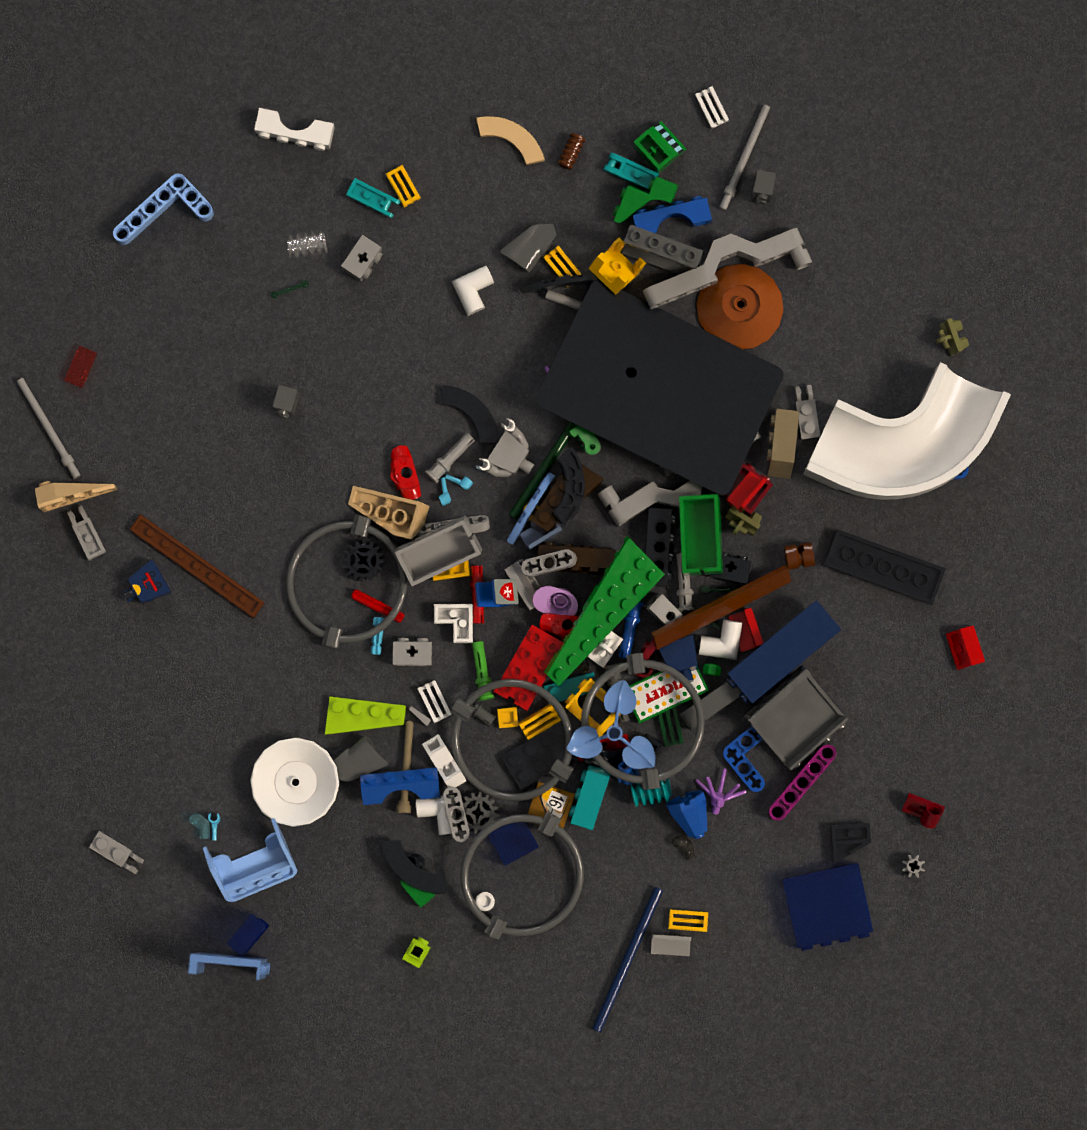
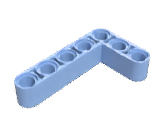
M174 174L115 227L113 236L119 244L127 245L178 198L201 221L211 220L214 211L210 203L185 176ZM177 180L184 181L183 186L180 188L174 187V183ZM169 193L170 196L167 200L163 201L160 199L161 194ZM189 194H196L197 197L194 201L190 202L187 200ZM148 206H155V211L147 213L146 209ZM203 207L209 208L207 215L200 214V210ZM135 218H140L141 224L133 226L132 221ZM126 231V238L119 239V232Z

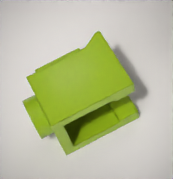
M418 937V939L413 938L402 959L420 968L431 948L428 946L429 942L421 937ZM415 945L423 949L419 958L411 954Z

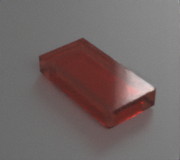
M79 345L64 381L83 388L97 353Z

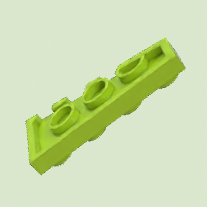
M329 697L325 735L404 725L406 706Z

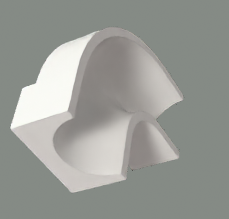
M940 362L932 375L919 406L904 417L896 419L879 418L838 400L803 475L833 489H840L853 495L871 499H903L930 492L954 479L981 453L990 440L1011 394L1005 391L989 390L971 383L953 373L947 367L948 365Z

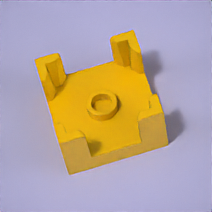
M620 237L613 242L605 253H600L588 268L615 294L637 277L647 264L642 258H638L633 265L620 252L625 246L624 241Z

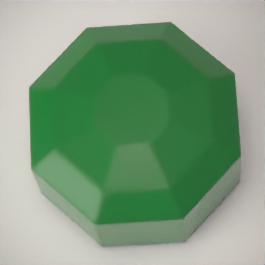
M708 663L703 665L702 673L719 677L721 667Z

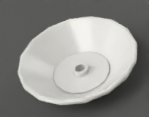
M301 738L279 740L266 748L254 763L250 780L253 799L261 812L270 819L275 818L277 823L292 827L311 824L324 816L334 803L339 787L337 766L329 753L315 742ZM294 779L299 780L298 786L292 784Z

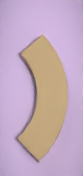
M500 117L476 118L480 137H498L511 142L522 154L526 165L545 161L536 140L519 124Z

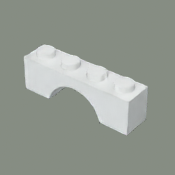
M259 108L254 130L260 138L269 139V137H274L279 142L288 143V141L295 142V145L301 147L311 145L316 150L325 151V149H330L335 127L334 123L314 120L308 128L295 131L288 129L281 123L277 111Z

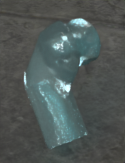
M201 814L191 815L189 822L200 829L201 839H210L209 821Z

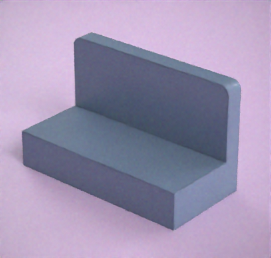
M557 525L544 536L531 527L519 535L528 550L531 551L562 532V528Z

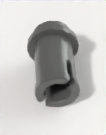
M476 704L472 717L476 716L489 727L496 716L484 709L482 704Z

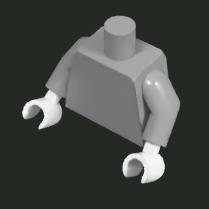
M506 418L509 420V425L506 427L504 424H501V427L507 431L504 432L488 459L479 458V460L483 461V466L476 465V468L485 470L495 477L515 475L519 468L529 474L535 465L526 459L529 454V445L524 434L515 426L514 421Z

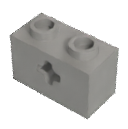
M362 235L341 265L342 270L359 281H362L363 278L367 279L372 272L371 266L374 262L377 264L383 255L381 253L382 248ZM366 255L367 262L363 261L360 263L359 257L363 258Z
M397 638V642H393V666H432V642H428L426 638H417V642H409V638ZM411 647L418 651V653L414 654V657L407 653V651L411 650Z

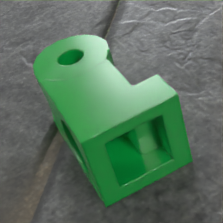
M576 424L571 425L565 430L569 437L576 436L584 453L595 455L600 451L601 445L594 433Z
M401 881L403 888L420 908L436 896L435 894L422 892Z

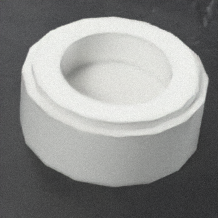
M482 892L476 897V905L480 910L488 911L493 908L495 899L491 893Z

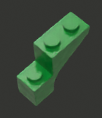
M656 176V179L652 178L648 189L651 190L650 193L628 185L627 188L624 187L620 195L622 199L620 206L617 205L613 212V216H615L614 221L618 223L624 222L651 200H664L672 203L679 185Z

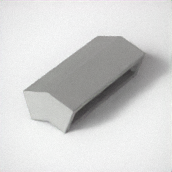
M521 559L504 570L509 579H516L517 591L529 611L536 608L533 604V595L541 587L535 577H529L522 572L521 566L524 560Z

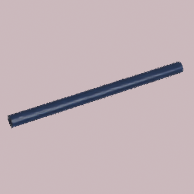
M655 887L593 1025V1030L601 1033L662 896L664 890Z

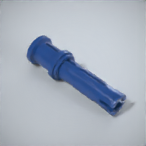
M639 602L623 618L626 622L618 655L620 658L626 659V655L631 654L636 626L641 621L639 616L644 603Z

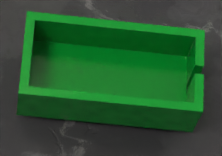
M718 494L679 496L682 573L685 576L702 575V571L706 575L723 574L720 497Z

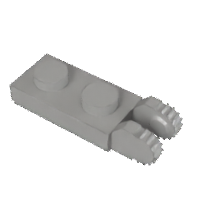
M807 385L808 400L801 401L800 387H795L797 401L795 404L796 411H799L798 424L801 440L820 438L815 399H813L811 385Z
M81 505L78 507V511L82 515L83 521L77 523L72 511H68L67 514L73 524L74 532L90 561L106 553V550L91 519L88 518Z
M101 831L97 833L89 846L90 849L135 874L138 870L126 863L129 856L138 863L144 862V859L134 854L132 850Z

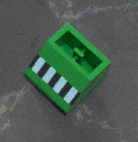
M662 121L646 130L633 142V147L657 173L662 172L687 150Z

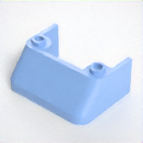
M275 818L271 819L275 832L269 834L265 839L267 847L233 861L227 855H218L212 858L207 847H203L209 870L226 901L235 902L296 875L295 863Z

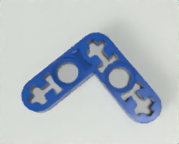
M751 726L725 747L723 757L749 790L759 792L764 788L765 781L744 755L763 740L759 734L756 736L759 740H755L754 736L749 733L750 730L753 733L756 732ZM749 736L752 739V744L749 747H744L741 744L742 737ZM729 748L730 750L735 749L737 751L735 756L738 759L740 756L743 758L735 766L732 764V762H735L734 758L727 757V750ZM741 763H746L749 766L748 773L741 774L738 767ZM752 771H754L755 775H753L752 777L755 780L759 779L761 781L759 783V789L757 787H751L753 782L750 778L747 781L744 779V777L749 776L752 773Z

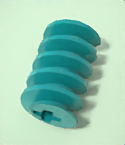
M669 778L666 779L665 784L663 781H660V788L643 790V786L641 787L639 783H636L635 788L630 784L635 806L638 807L639 801L645 806L647 800L652 805L655 798L658 803H661L662 797H664L666 802H669L671 796Z

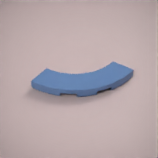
M550 472L539 485L507 539V542L513 545L519 537L533 511L551 485L555 476Z

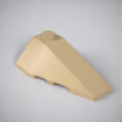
M50 481L40 483L39 487L35 488L37 505L43 512L117 490L114 484L50 483Z
M353 486L348 502L354 509L385 528L391 534L411 540L425 525L430 507L422 502Z

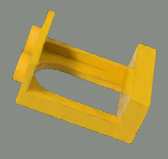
M591 678L588 681L584 679L578 686L580 691L576 695L572 693L565 701L567 703L565 708L580 721L582 709L578 705V698L583 692H589L595 683ZM600 688L595 696L604 702L607 692ZM612 712L601 725L589 716V727L597 731L598 737L602 736L614 723L616 712Z

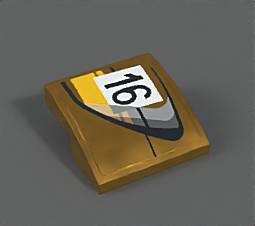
M538 782L537 788L542 786L544 783ZM552 787L542 795L533 798L528 815L543 817L545 812L552 813L561 819L559 826L564 829L575 794Z

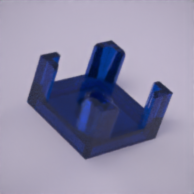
M526 822L504 825L488 835L505 866L539 848Z

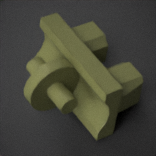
M950 318L939 324L941 329L938 331L940 338L935 340L936 344L942 343L944 349H948L950 356L960 353L969 346L967 338H959L957 334L963 328L961 320H952Z
M731 506L725 518L731 521L729 525L735 528L732 533L735 536L738 531L744 535L748 532L754 536L761 525L759 523L762 516L753 512L748 517L744 514V511L739 513Z

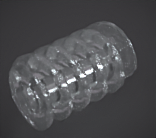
M321 230L318 231V236L315 235L314 231H311L310 237H308L306 232L303 233V238L298 233L295 239L288 235L287 244L290 259L292 253H294L296 258L299 257L300 252L303 256H306L307 251L314 255L315 249L318 254H321L322 248L328 253L325 234Z

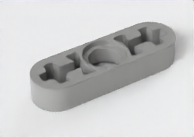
M565 549L526 559L522 563L521 569L525 575L535 577L573 567L577 562V556L573 551ZM566 554L572 556V559H569V563L566 561L558 562L556 556L559 559L566 558ZM547 558L554 560L552 568L547 569L544 562ZM529 563H531L534 566L540 565L542 571H540V568L537 567L533 568V572L531 573L529 570H527V568L529 567Z
M448 787L443 793L452 836L456 841L464 842L469 838L470 831L461 793L455 787ZM449 790H453L454 793L457 792L458 796L455 797V803L460 802V806H453L449 809L448 804H452L451 799L446 797L449 794ZM453 809L461 810V819H452L451 811ZM464 820L465 825H461L463 831L466 830L467 834L464 835L463 839H460L459 836L455 835L458 832V827H453L452 823H460Z

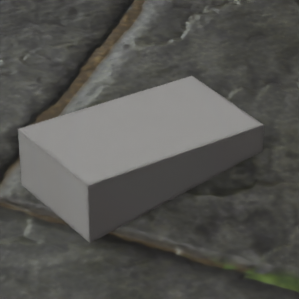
M412 706L409 710L428 726L431 719Z

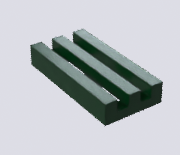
M676 707L671 710H673L679 738L677 741H675L670 710L665 713L672 742L667 740L662 713L658 715L665 747L684 743Z

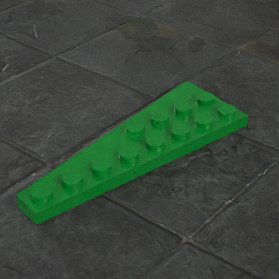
M627 536L619 552L615 553V558L610 567H607L604 571L605 575L601 582L595 586L583 606V611L578 620L574 621V626L569 635L565 636L560 650L557 654H554L544 671L558 686L564 682L665 575Z

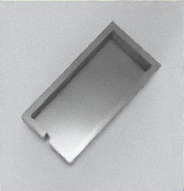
M466 515L396 548L395 554L411 586L481 554L482 548L475 534L472 535L473 530Z

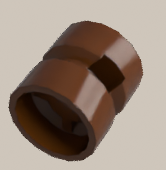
M811 542L800 543L798 547L795 544L784 546L786 566L789 570L799 569L800 565L804 568L815 566Z

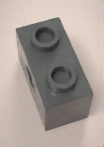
M757 170L751 197L752 200H755V203H770L776 173Z
M282 385L278 386L273 403V409L278 414L277 416L287 419L289 416L294 417L300 397L298 390Z

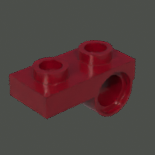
M653 640L651 643L647 641L640 650L643 652L644 660H648L656 650ZM649 668V672L645 675H633L638 676L639 678H647L651 675L652 668Z
M908 793L901 811L919 817L924 827L933 829L939 823L945 806Z

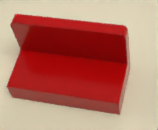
M750 471L727 498L726 502L741 513L764 486L767 479L763 478L761 480Z
M752 608L729 616V619L732 621L742 622L739 641L741 652L764 644Z
M974 626L961 628L946 634L957 670L985 662Z

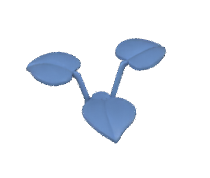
M625 680L619 681L607 691L604 698L605 709L608 712H616L614 725L607 729V734L598 737L597 731L592 727L583 726L578 728L573 733L567 750L577 757L593 758L602 751V744L599 740L609 738L612 741H617L620 739L627 745L622 752L623 761L627 766L634 769L653 768L655 766V752L651 743L642 736H635L631 743L622 737V729L618 726L619 713L623 715L631 713L636 707V696Z

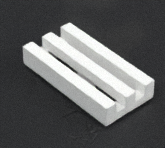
M713 86L695 94L711 129L729 121ZM708 93H711L715 101V104L723 118L722 120H720ZM702 96L705 97L716 119L715 123H713L708 113V110L701 98Z
M435 680L418 688L434 723L452 715ZM431 686H434L446 711L445 714L442 713L431 691ZM425 689H427L439 714L437 718L423 692Z

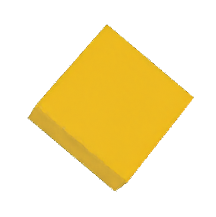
M517 707L497 709L499 729L518 727Z

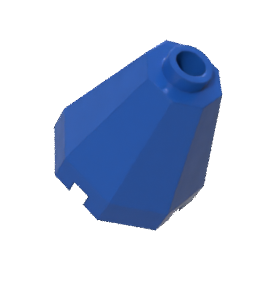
M702 789L685 793L686 796L681 798L677 796L666 803L669 813L689 838L699 839L705 836L704 833L708 831L706 798Z

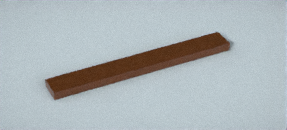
M140 514L129 529L251 617L255 618L265 604L261 599Z
M784 565L652 632L654 646L659 650L790 583L791 578L788 567Z

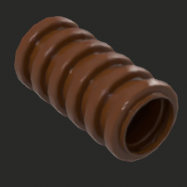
M576 133L570 134L571 138L567 140L568 144H565L566 149H563V155L561 154V159L557 161L561 167L568 170L573 169L572 165L576 163L575 159H578L577 154L581 152L580 148H583L582 143L586 141L584 137Z

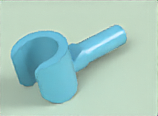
M448 474L445 479L459 484L465 490H468L473 484L466 476L462 481Z
M443 477L440 479L444 494L438 496L442 506L451 502L446 487V480Z
M211 813L208 815L212 828V840H217V824L220 822L218 813L216 821L211 820Z

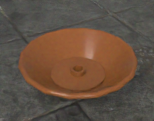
M746 264L729 265L716 271L715 275L718 282L701 289L696 303L698 320L703 329L741 349L755 348L768 341L778 329L784 311L782 294L773 278L760 268ZM738 302H743V303H744V307H743V308H739V307L737 306V303H738Z

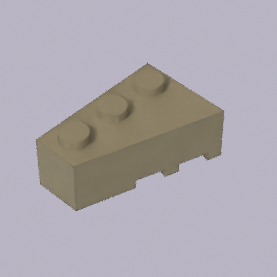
M776 409L775 415L771 416L770 426L773 427V432H770L768 444H771V450L768 449L766 460L769 461L767 475L769 477L791 478L795 459L799 411Z

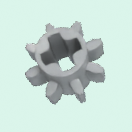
M908 855L909 860L907 862L902 861L905 864V868L902 871L909 872V878L912 873L918 878L919 871L925 872L921 868L925 861L920 862L918 860L919 855H916L914 859H912L911 855ZM915 861V865L918 866V869H913V871H911L909 863H913Z

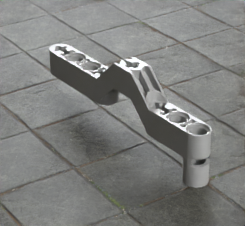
M798 228L791 229L759 243H753L736 235L729 234L713 241L704 265L644 289L643 293L650 309L692 294L717 283L718 279L715 272L719 262L736 255L753 261L755 267L791 254L797 270L806 268L813 262L807 249L802 247L804 242Z
M759 432L757 433L753 443L761 438ZM653 481L622 501L612 485L597 495L605 507L610 506L612 510L609 511V514L617 527L656 503L680 508L679 496L701 495L702 486L689 481L672 491L659 488Z

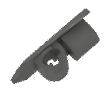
M532 225L500 250V253L514 261L519 268L530 273L538 260L546 254L552 241L557 236L554 225Z
M367 736L361 738L355 745L345 750L334 760L337 766L338 779L347 782L359 778L360 775H366L388 765V762L375 750L376 746Z

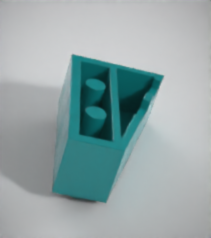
M589 765L587 771L583 770L580 779L583 782L582 789L577 788L575 799H578L576 806L572 805L569 814L572 817L571 824L593 830L610 778V774L603 768Z

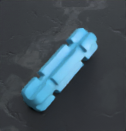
M374 617V627L381 623L384 618ZM383 631L372 637L371 643H373V646H371V654H381L382 647H380V644H382Z

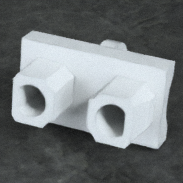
M611 631L587 657L604 668L623 639Z

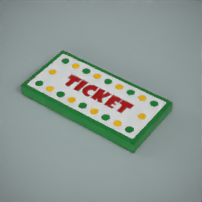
M699 669L691 671L694 678L691 684L696 689L698 695L709 692ZM663 671L629 686L636 696V707L633 712L639 724L692 700L686 688L677 679Z

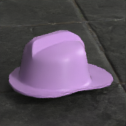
M544 586L536 590L533 595V604L542 613L574 616L577 612V599L565 588Z

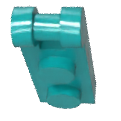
M610 153L608 157L610 160L603 168L604 172L648 191H651L648 187L652 178L656 179V176H659V173L615 153ZM616 163L621 164L620 169L614 168Z

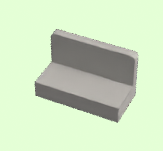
M652 934L651 954L690 956L691 937Z

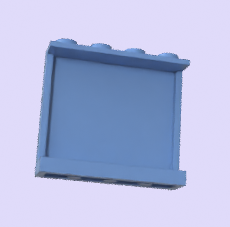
M202 952L190 954L188 974L203 973L205 963L257 967L256 980L264 979L270 973V963H267V958Z

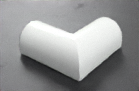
M483 266L451 281L467 316L485 308L477 291L494 283L487 266Z
M434 604V624H453V643H473V604Z
M723 619L721 638L701 635L699 655L737 660L742 622Z
M447 795V799L450 798L452 804H448L450 809L455 806L454 795ZM443 796L431 799L416 798L417 818L437 816L438 834H452ZM456 809L451 811V817L454 820H457Z

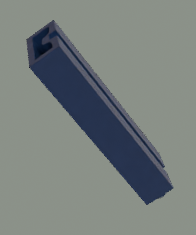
M816 600L727 674L729 677L727 682L732 688L737 687L742 692L739 696L745 703L749 702L752 705L839 633L841 628Z

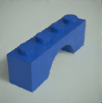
M702 196L694 197L690 202L686 203L677 201L672 203L673 206L669 207L659 205L654 207L652 211H647L646 209L639 210L632 216L634 226L653 233H657L659 225L670 217H681L687 220L692 227L712 222L707 198L702 199Z
M437 768L360 775L363 805L381 804L388 794L397 790L412 791L420 799L440 798Z

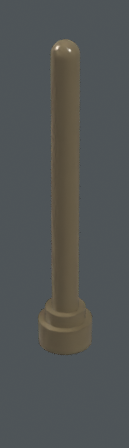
M412 721L406 722L402 771L410 770L413 738ZM401 790L400 801L396 804L395 812L411 813L410 801H408L409 790Z

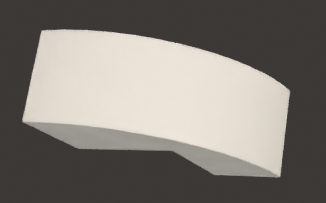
M439 734L422 744L448 787L456 788L467 781Z

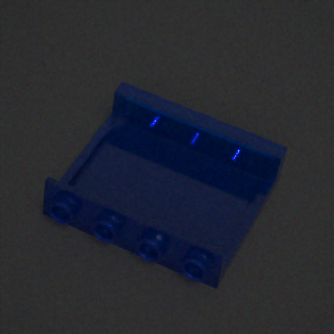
M859 863L781 879L797 944L796 948H801L802 951L813 949L812 945L820 943L821 947L832 945L831 941L839 939L841 943L850 941L852 936L858 935V939L869 937V933L874 932Z

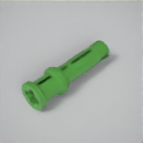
M483 641L471 643L477 673L475 685L478 688L492 682L491 677H488ZM492 690L480 696L478 701L494 699Z

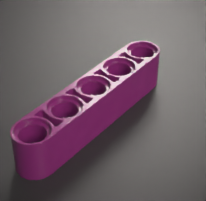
M827 744L820 747L768 809V815L772 820L779 821L784 819L835 759L836 749L832 745ZM824 748H829L832 751L830 759L822 756ZM811 763L819 765L820 770L818 773L814 774L810 771ZM800 777L807 780L805 788H800L797 785V780ZM787 792L794 794V802H786L784 797ZM774 807L782 809L781 817L776 818L773 816L772 810Z

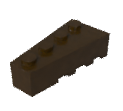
M582 465L585 491L582 501L598 488L604 480L603 477ZM563 472L529 525L544 536L559 524V521L552 512L557 508L564 494L565 480Z
M543 542V545H539L538 556L565 549L571 550L577 556L576 564L573 567L558 571L605 575L604 571L607 567H610L616 550L608 547L597 549L593 548V546L585 545L574 547L572 544L554 546L555 543ZM566 554V558L559 559L558 556L556 558L558 562L566 561L569 563V559H572V556ZM547 558L544 562L547 569L552 568L554 560Z

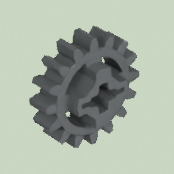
M479 792L478 797L474 793H471L472 798L470 799L467 796L464 797L466 800L463 803L465 814L473 819V825L467 821L469 831L474 829V834L495 822L493 820L494 817H499V814L494 812L498 809V806L493 807L492 805L495 800L489 801L488 794L483 798L482 792ZM476 800L475 806L471 809L466 808L469 803ZM483 801L489 805L491 811H486L483 808ZM478 804H480V811L484 812V814L479 817L476 823V815L473 814V811H476ZM484 818H490L486 824L480 826V822Z

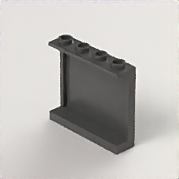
M630 224L624 240L626 245L622 254L635 260L642 258L651 266L680 275L699 267L703 250Z
M802 665L744 715L745 719L790 770L798 768L802 764V760L807 756L813 755L819 745L829 741L831 735L836 730H841L846 725L845 722L849 720L816 683L811 673Z

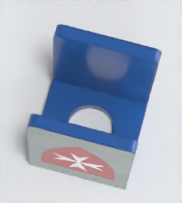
M493 579L492 582L475 583L477 607H504L518 604L516 579Z

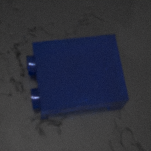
M252 913L227 942V945L239 955H246L270 925L256 913Z

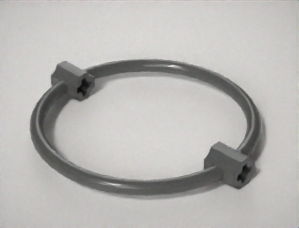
M355 515L353 522H336L317 529L302 541L290 560L286 575V592L290 607L306 629L323 639V646L338 649L340 643L359 642L377 635L391 624L404 603L407 591V576L395 554L397 546L383 532L370 526V518ZM340 529H351V535L367 538L369 533L382 541L393 554L400 576L398 597L387 617L374 628L355 635H342L343 630L326 626L325 631L316 627L300 610L294 593V573L305 549L320 536Z
M643 653L626 655L627 662L606 671L590 688L582 708L581 727L589 726V712L593 699L602 685L614 675L628 670V675L645 673V668H653L677 679L690 694L697 714V730L693 744L679 763L659 774L658 769L642 770L641 776H636L614 768L600 754L593 757L597 764L612 776L627 782L642 784L643 790L660 788V781L679 773L697 753L704 734V710L696 689L682 673L667 664L644 660Z
M497 680L478 688L465 701L459 697L450 712L456 716L451 736L454 758L464 777L479 791L500 800L523 801L542 795L550 790L559 780L564 783L567 782L574 770L569 765L572 754L567 750L573 735L572 727L562 705L544 688L524 680ZM520 687L539 694L553 706L562 721L566 739L564 757L562 760L558 758L549 772V774L553 775L550 780L532 791L511 794L491 789L474 777L463 760L459 746V731L462 720L467 722L476 708L472 705L475 700L497 688Z
M545 812L543 817L519 814L501 818L480 831L467 848L461 867V887L467 905L473 914L486 925L484 933L499 939L502 934L531 936L543 933L562 922L576 905L584 880L582 857L574 840L559 826L561 819L556 815ZM517 822L539 824L537 829L551 837L554 833H557L568 845L576 866L574 891L564 909L550 921L526 929L506 927L508 922L492 914L491 918H488L476 905L468 880L471 858L481 841L494 830Z

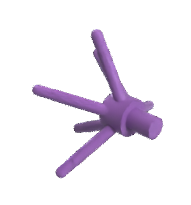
M725 768L722 771L718 792L714 791L709 777H706L709 789L698 779L695 780L712 798L713 814H719L720 807L724 806L725 801L747 792L743 790L734 793L740 787V784H737L726 795L722 794L727 771Z

